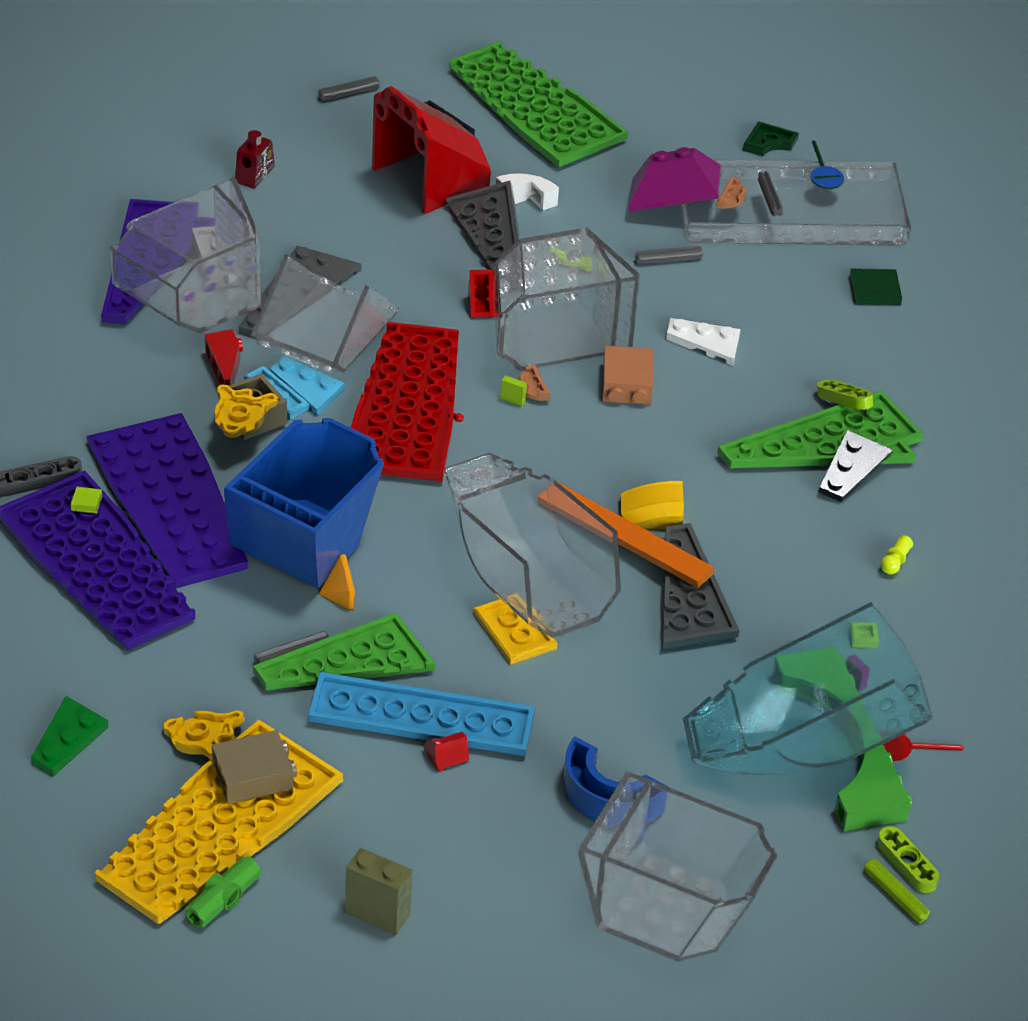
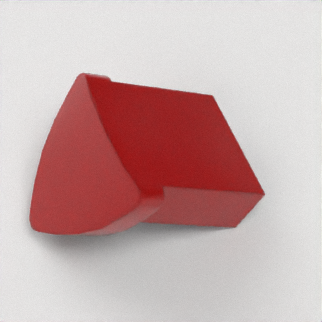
M463 732L440 739H431L423 744L428 758L438 772L444 770V768L470 760L467 736Z

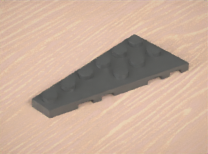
M511 181L445 198L448 206L489 268L493 270V274L503 289L526 284Z
M297 245L239 325V334L259 340L263 339L279 328L282 321L287 318L292 319L297 315V311L303 307L307 309L330 293L333 286L346 282L347 277L352 273L355 275L361 271V263Z

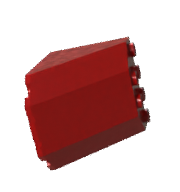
M393 86L387 87L374 95L372 170L376 171L421 153L424 156L422 212L424 214L448 205L445 198L490 186L491 168L480 142L452 117Z

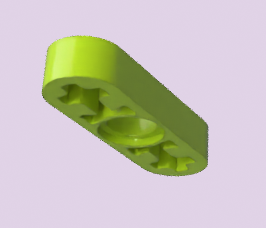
M832 379L822 380L817 383L819 398L857 410L869 409L874 405L873 393L869 390Z
M893 826L882 828L877 841L879 850L917 891L921 893L935 891L939 880L938 870L900 829ZM910 856L914 858L915 862L906 863L901 860V857Z

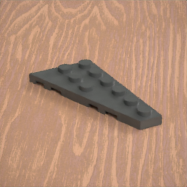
M691 523L666 527L665 541L708 563ZM664 570L663 649L738 637L739 628L714 574L697 588Z

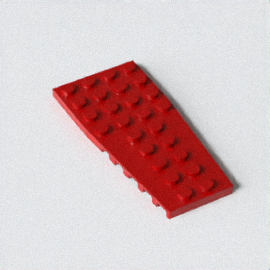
M396 322L387 323V330L382 336L380 349L377 350L375 363L371 366L370 376L366 380L364 393L361 394L351 426L352 429L375 440L376 451L384 463L381 475L443 482L453 429L459 330Z

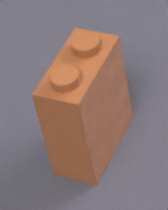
M605 345L603 402L651 405L653 392V349Z

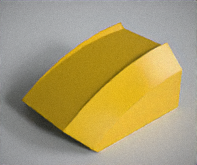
M683 481L656 482L620 493L621 515L643 529L666 530L667 526L683 523Z

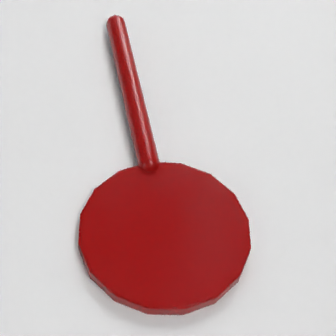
M880 731L885 750L890 752L893 761H901L911 754L912 748L960 751L964 749L962 745L911 743L910 739L899 731Z

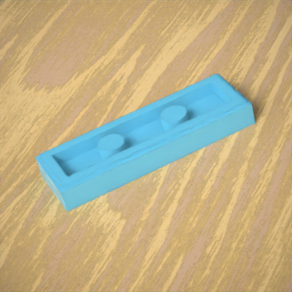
M265 366L244 375L245 380L263 374L287 401V418L289 420L309 410V403Z

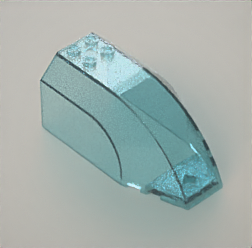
M870 602L750 662L743 668L745 672L733 682L729 679L723 684L724 690L713 699L710 696L683 718L691 759L695 763L730 773L777 775L833 766L849 761L926 724L933 718L921 676L903 641L873 603Z

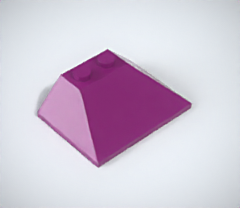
M682 147L676 151H657L651 154L632 179L628 206L629 212L719 198L721 164L696 148Z

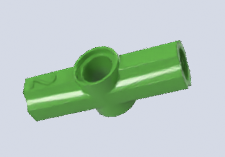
M250 856L242 857L224 874L216 873L212 875L205 884L204 891L184 908V915L188 918L190 924L196 928L204 927L223 909H233L240 901L243 891L261 876V868L256 860Z

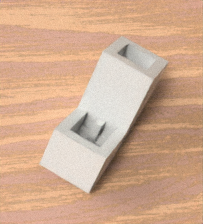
M506 174L496 177V184L511 181L515 204L531 199L542 211L558 205L559 187L547 179L530 174Z

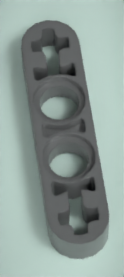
M67 456L0 471V497L47 487L82 472L81 461L77 457ZM43 472H50V473H52V474L49 475V476H41V475H39L40 473H43ZM17 478H26V479H27L26 481H23V482H17V481H15V479H17Z

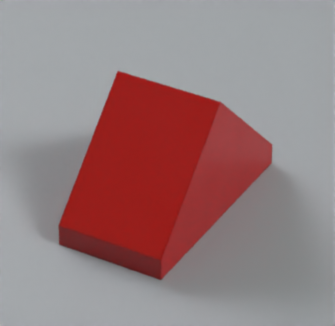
M469 270L468 302L470 318L494 317L493 270Z

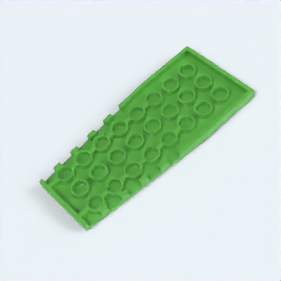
M501 41L450 60L449 68L520 137L558 168L628 139V131L589 100L570 87L566 88V90L562 88L561 81L555 77L551 80L547 78L546 71L541 68L534 69L531 67L530 60L527 58L524 60L519 59L517 52L513 49L506 50L503 48V42Z

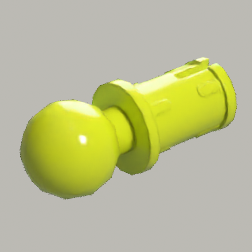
M902 535L897 539L895 545L889 548L886 556L882 558L880 563L884 573L892 575L900 570V566L906 561L907 553L913 547L911 538Z

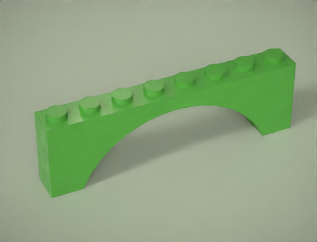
M836 645L775 654L772 674L780 692L803 697L831 712L846 726L857 744L861 758V768L853 781L838 792L834 810L843 832L907 821L909 809L912 808L911 796L908 792H905L902 785V777L899 772L895 771L890 752H886L882 735L876 731L873 716L870 712H867L864 706L863 695L858 693L855 687L854 676L849 674L843 655H840Z

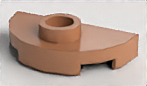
M731 176L717 200L716 208H735L745 201L747 189L740 184L741 181Z
M533 364L525 367V371L519 375L518 380L527 383L526 397L537 401H550L551 394L536 365Z

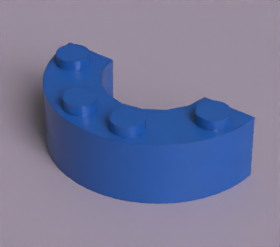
M574 736L566 750L563 785L566 796L579 812L606 826H633L651 821L666 810L668 786L646 774L638 780L630 782H616L605 778L596 769L598 748Z

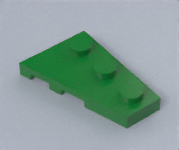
M65 696L31 756L32 765L54 777L109 728L108 720Z

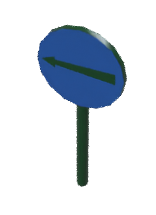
M813 140L812 145L820 167L812 171V182L823 189H836L842 186L844 175L837 168L825 166L817 143Z

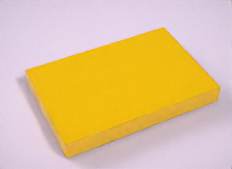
M521 593L501 598L473 609V614L510 665L557 649V641Z

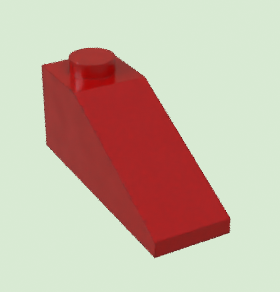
M233 329L205 334V354L219 385L229 386L234 384L240 363V352H243L241 339L236 337Z

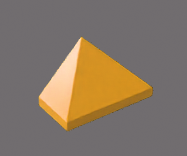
M342 554L339 556L319 595L348 610H353L355 590L346 554Z

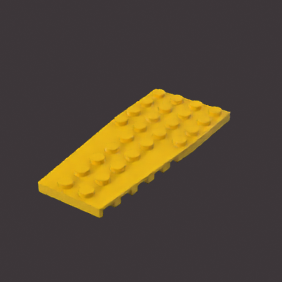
M257 720L236 739L274 731L275 729L261 720ZM279 733L281 741L286 740L289 761L294 760L296 765L297 777H293V789L227 804L212 765V760H209L180 788V794L175 799L170 797L163 804V810L156 817L152 815L146 821V827L138 835L134 833L128 839V845L120 853L115 851L109 857V863L101 871L98 869L95 871V880L152 921L160 924L200 895L212 875L216 873L224 874L240 858L251 857L288 830L343 782V773Z

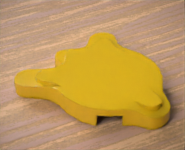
M220 385L217 387L219 402L215 406L214 420L226 437L235 438L252 433L262 426L267 411L277 406L278 397L273 393L253 397L251 389L233 390L228 385Z
M239 710L222 714L211 711H195V717L185 721L183 716L165 721L163 730L164 734L171 739L173 746L178 751L186 754H202L212 760V744L234 740V729L243 724L245 718L243 712Z

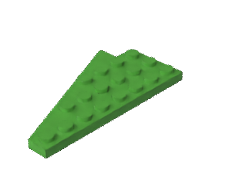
M881 390L873 393L874 405L869 409L857 410L844 405H837L719 445L717 454L729 468L830 466L847 430L893 450L891 456L880 464L914 463L916 454L908 446L921 442L923 433Z

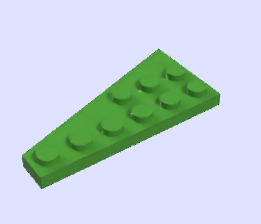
M396 612L253 665V673L265 690L317 685L320 672L369 679L435 671V662Z

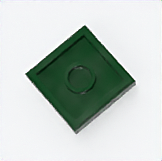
M850 269V280L855 304H902V294L896 269Z

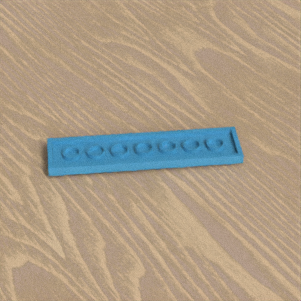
M320 672L308 714V722L426 741L463 732L467 736L469 748L526 757L535 706Z

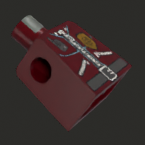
M251 130L248 132V139L237 151L235 183L255 189L275 167L272 141L261 137L260 131Z

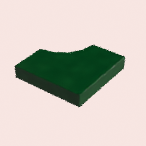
M758 121L744 142L743 151L764 156L767 152L783 149L791 151L798 140L799 133Z

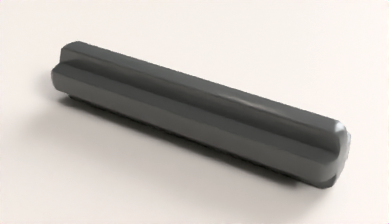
M376 76L339 84L319 89L318 97L321 102L371 91L378 89L380 82Z
M767 171L764 173L759 172L757 180L770 213L774 217L777 215L781 216L783 214V206L772 178Z
M701 246L637 251L635 260L638 265L702 259L703 251Z
M322 631L256 653L254 655V662L259 664L326 639L329 636L326 631Z

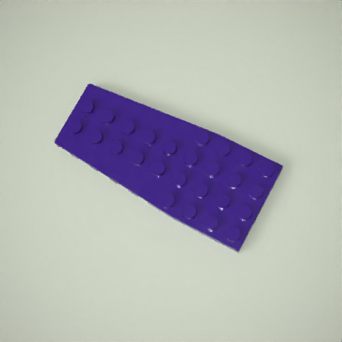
M182 413L86 436L87 445L110 491L123 511H127L129 514V520L134 527L137 526L141 539L150 546L154 559L157 558L162 565V571L173 579L175 588L248 569V560L245 552L229 544L224 500L209 463Z
M85 470L0 506L1 524L32 560L126 650H130L196 619L195 609H190L184 594L176 590L173 579L165 575L159 560H154L151 556L150 548L146 543L140 541L139 533L103 490L97 514L71 511V502L76 487L101 489Z

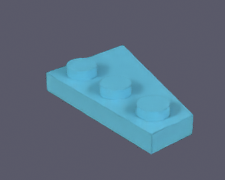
M283 356L270 368V371L309 403L312 413L316 416L323 412L345 390L344 382L286 356Z

